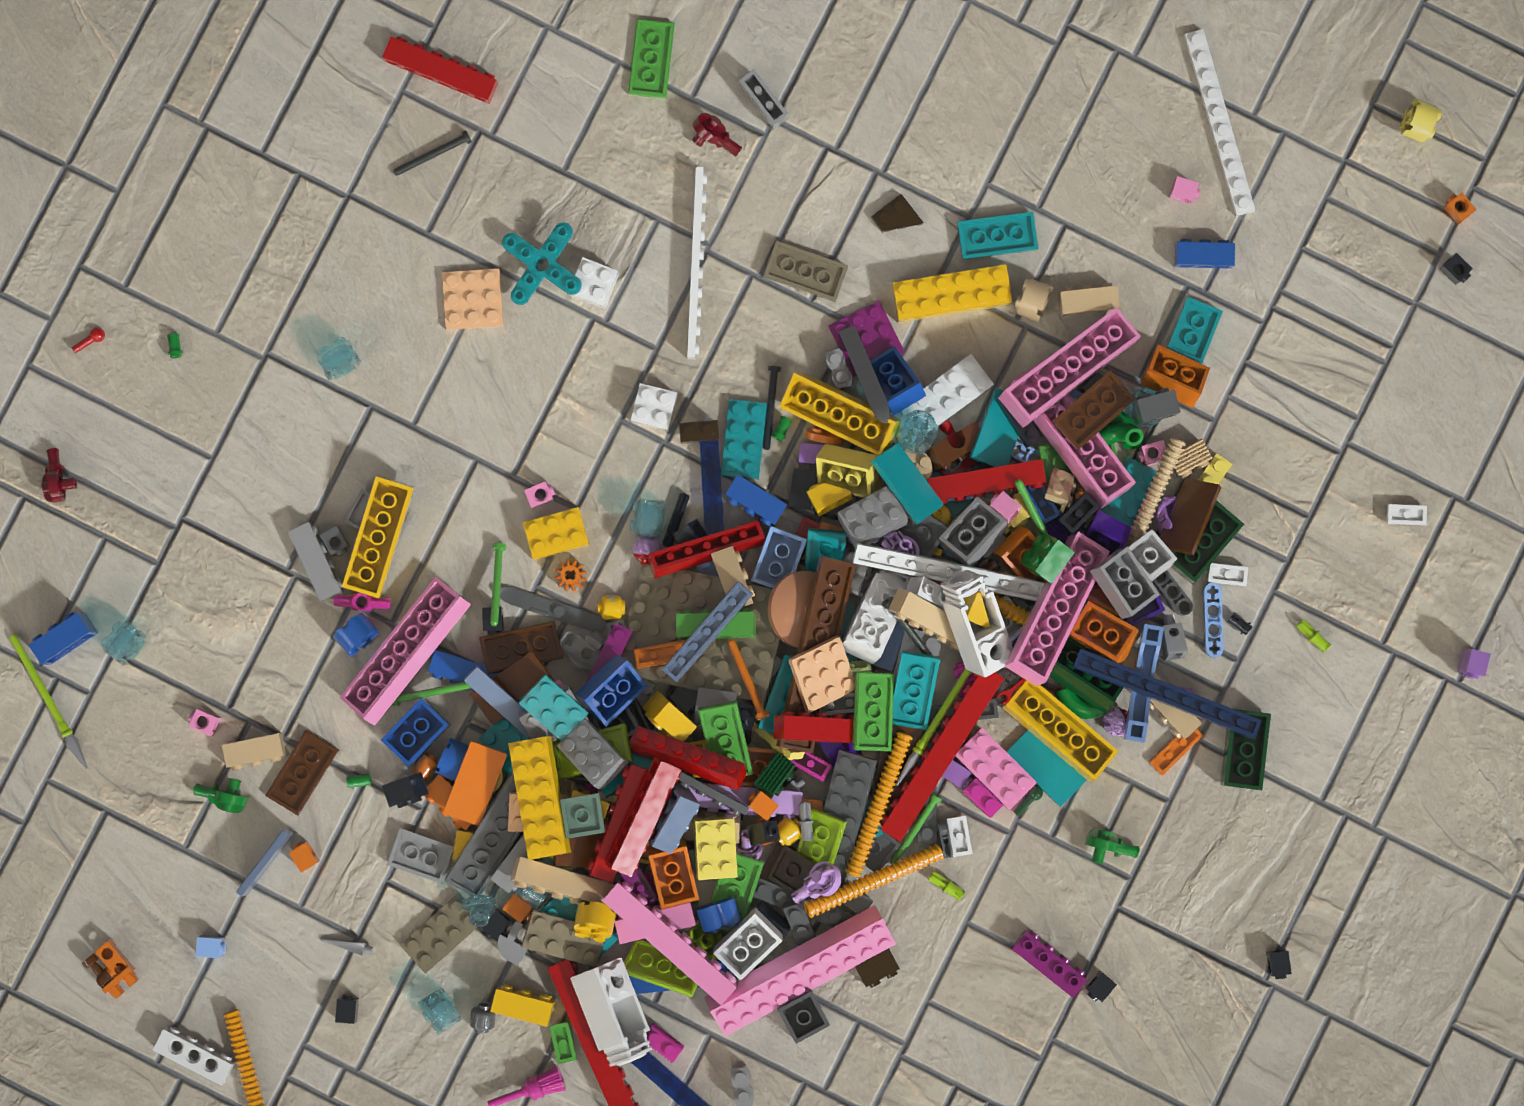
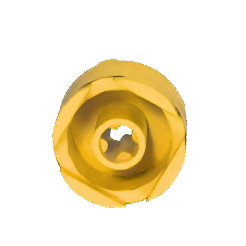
M590 901V905H584L585 902L580 903L574 923L575 936L593 938L594 941L600 943L605 942L606 938L612 936L616 912L611 911V908L604 903Z

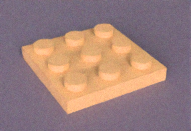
M499 268L442 272L446 330L504 326Z
M836 635L788 659L807 713H811L855 690V680L840 636Z

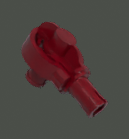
M701 113L693 121V128L697 134L692 140L697 146L702 147L704 142L707 141L715 144L717 148H725L734 157L739 154L742 146L729 138V132H726L725 126L718 117L708 113Z
M50 448L46 450L48 466L45 468L41 487L44 498L48 502H63L66 500V490L77 489V481L75 477L63 479L62 471L65 469L60 464L58 448Z

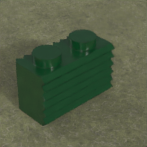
M776 752L755 780L753 786L770 799L774 795L778 797L785 788L782 786L784 781H790L796 773L793 771L796 765L779 752Z

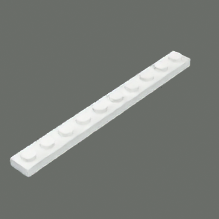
M1204 29L1186 33L1184 38L1235 215L1239 216L1254 212V203Z
M696 167L688 359H695V355H699L700 343H696V336H700L701 326L697 324V317H701V305H698V298H702V286H699V279H703V267H700V260H704V248H700L701 241L705 239V229H701V224L705 222L706 211L702 210V203H706L707 192H703V184H707V173H704V167Z
M862 543L856 544L852 560L856 564L943 582L955 574L969 570L983 575V581H985V587L988 590L1037 601L1045 584L1039 580Z

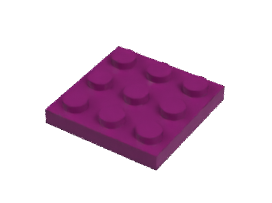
M880 301L828 325L838 348L845 356V361L852 377L857 375L840 337L839 331L855 325L870 361L894 346L900 354L905 353Z

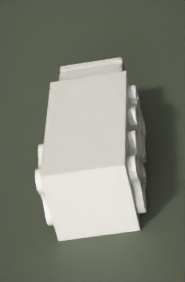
M880 568L868 581L866 591L863 597L860 598L842 638L845 652L872 665L881 658L897 622L890 610L884 609L882 602L888 597L892 596L894 598L898 588L906 590L910 577L914 575Z
M965 570L953 575L947 581L940 584L945 594V600L942 601L966 670L987 677L1005 667L1013 647L993 591L985 587L986 583L983 581V575ZM977 591L981 592L990 624L989 628L982 627L968 620L965 611L968 609V606L963 598L973 595Z
M621 957L570 978L599 1051L604 1050V1053L607 1054L610 1067L632 1062L645 1056L646 1052L653 1050L649 1045V1040H647L646 1032L650 1031Z

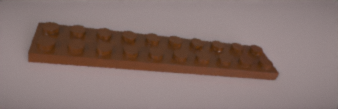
M819 556L797 655L836 635L840 636L856 564ZM792 674L784 712H794V716H799V713L807 712ZM823 707L811 712V717H816V714H822ZM777 739L776 746L813 753L815 741Z

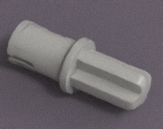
M807 801L800 802V821L798 823L801 826V841L814 840L812 829L814 820L811 817V805Z

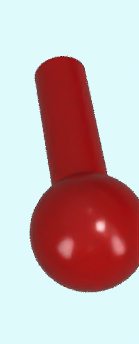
M100 327L93 328L88 337L71 347V349L76 354L93 342L103 341L105 338L104 330Z

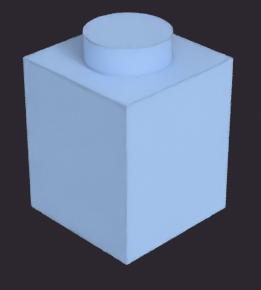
M197 937L195 957L220 958L222 954H225L226 942H224V937Z

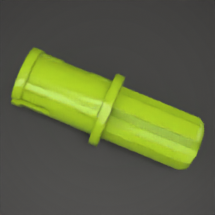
M1305 619L1297 624V628L1308 638V642H1312L1322 653L1329 649L1331 644L1320 634L1319 630L1316 631Z
M933 871L928 878L930 882L941 888L943 893L947 892L958 901L962 899L961 896L963 897L966 892L952 883L951 879H946L936 871Z

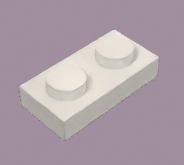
M1387 505L1386 524L1426 525L1427 506Z
M1211 563L1208 569L1207 582L1246 587L1248 567Z
M966 815L947 818L953 857L973 854Z

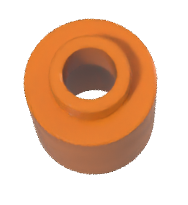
M430 752L428 754L423 753L414 765L412 774L421 772L424 781L426 778L429 779L437 768L438 758Z

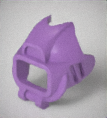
M1175 496L1164 497L1163 502L1154 513L1156 517L1155 523L1161 535L1164 528H1172L1169 516L1176 501Z

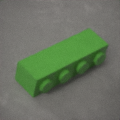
M740 609L715 639L756 638V614L753 611L751 612V609ZM684 610L682 614H676V637L679 640L688 639L712 610H701V613Z

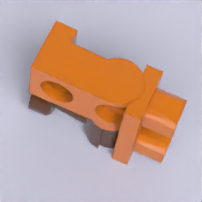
M112 939L105 942L95 951V954L93 953L82 963L85 968L88 969L90 967L97 976L96 982L102 988V991L105 994L109 992L115 999L125 992L119 985L122 980L129 987L139 980L134 972L136 968L116 947V943ZM97 956L107 966L105 969L96 962L98 960Z

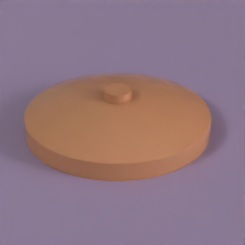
M796 571L784 576L774 586L769 597L768 618L770 625L779 639L792 647H799L816 572Z

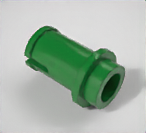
M177 333L167 335L169 344L168 355H170V358L182 357L183 350L180 347V335Z
M781 416L775 431H772V437L781 442L783 439H786L785 434L792 420Z
M370 773L346 776L348 788L354 789V787L371 786Z

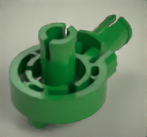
M229 778L227 791L219 790V785L216 784L212 787L196 784L193 789L195 796L208 798L210 803L215 804L218 809L226 812H242L248 800V796L238 794L241 780Z
M1092 829L1086 836L1085 845L1095 847L1092 862L1104 864L1106 850L1114 852L1115 857L1126 855L1137 858L1140 852L1139 846L1124 843L1123 839L1118 838L1113 832Z

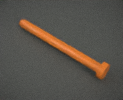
M728 640L729 648L757 711L756 719L762 720L770 714L768 710L765 711L735 640Z

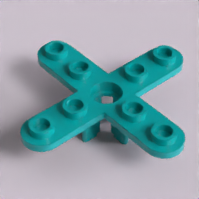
M566 222L558 223L540 250L515 233H508L503 237V248L528 265V268L511 292V299L515 304H526L544 277L569 295H575L580 292L582 288L581 280L555 262L573 236V228L570 224ZM541 259L548 261V267L545 270L538 267V263H543Z

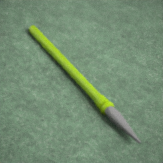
M17 635L10 636V641L58 724L62 737L65 738L66 746L87 769L79 740L72 734L73 731L69 730L70 727L61 716Z
M966 668L964 669L923 737L918 741L916 747H913V752L909 756L896 786L899 785L915 765L919 756L923 755V751L928 745L927 743L972 673L971 671L966 670Z

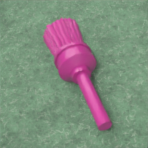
M557 1065L539 1075L535 1074L533 1077H527L525 1085L521 1086V1089L487 1102L489 1106H498L525 1096V1098L530 1097L535 1101L538 1098L545 1097L544 1095L565 1091L564 1078Z

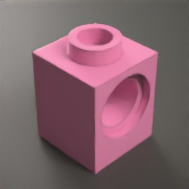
M1177 176L1169 198L1192 204L1194 199L1197 200L1200 194L1199 182Z
M1164 440L1141 446L1139 448L1140 451L1137 452L1140 463L1143 462L1147 466L1159 462L1160 459L1162 460V454L1166 452L1164 451L1166 448ZM1148 449L1156 451V458L1152 459L1148 456Z
M546 481L524 490L532 509L554 501L553 495H556L552 485H547ZM540 489L546 491V496L542 500L536 498V492Z
M1004 491L1000 495L996 494L990 501V507L1006 519L1007 525L1021 511V505Z
M196 709V711H192L189 717V727L209 736H214L221 718L202 709ZM202 716H205L208 721L205 727L199 724V719Z

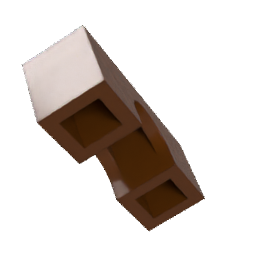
M976 421L954 434L958 440V448L952 447L947 439H944L924 451L930 458L935 471L941 468L945 471L953 466L952 462L957 459L960 462L969 457L967 453L973 449L980 430Z

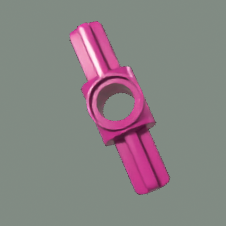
M353 593L352 596L335 595L333 599L334 606L351 607L352 610L372 611V608L390 609L391 606L390 598H376L363 593ZM365 597L367 604L361 608L358 606V599Z

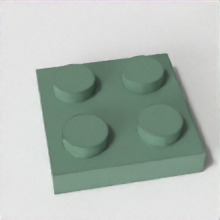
M600 793L560 800L566 839L606 832Z

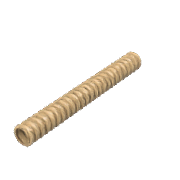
M1174 437L1169 438L1171 441L1167 443L1168 448H1165V454H1162L1163 459L1159 461L1161 464L1157 466L1158 471H1155L1156 475L1152 477L1154 480L1150 482L1151 487H1148V493H1145L1146 498H1143L1144 502L1140 505L1141 509H1138L1139 514L1135 516L1136 520L1133 521L1132 531L1124 547L1131 546L1147 533L1146 529H1149L1148 524H1151V518H1154L1153 513L1157 511L1155 508L1159 506L1158 501H1161L1160 497L1164 495L1162 492L1166 490L1165 486L1169 483L1167 482L1168 479H1171L1170 474H1173L1174 471L1172 470L1176 468L1175 463H1178L1177 458L1181 456L1180 451L1183 452L1182 447L1186 445L1183 441Z

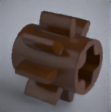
M992 558L988 561L983 559L978 565L982 569L996 572L1001 569Z

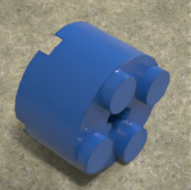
M358 613L352 617L343 628L340 627L333 635L337 643L351 658L360 651L359 648L363 647L365 649L373 642L372 639L380 633L363 613Z
M450 737L435 773L455 781L469 745Z

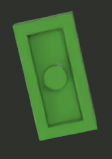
M569 1021L550 1025L557 1063L562 1064L577 1060Z

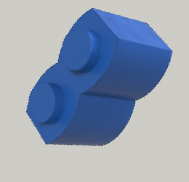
M734 896L697 908V914L703 931L709 932V934L720 931V927L723 926L728 928L735 927L742 918Z

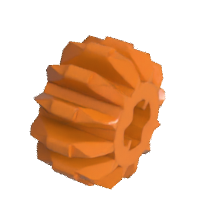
M567 559L566 567L563 563H559L560 567L563 568L562 571L555 569L556 573L561 574V576H556L555 580L562 579L558 584L559 587L566 583L565 591H568L571 585L572 591L575 592L576 584L579 588L583 587L579 583L580 580L583 582L587 581L586 578L581 577V575H586L587 571L580 572L584 565L580 564L576 568L577 560H574L571 565L570 560ZM568 571H575L576 575H574V580H567L566 576L568 575L566 573Z

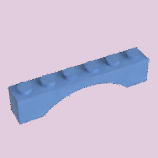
M1143 624L1141 628L1135 670L1153 678L1164 627ZM1131 691L1123 739L1144 743L1151 699Z

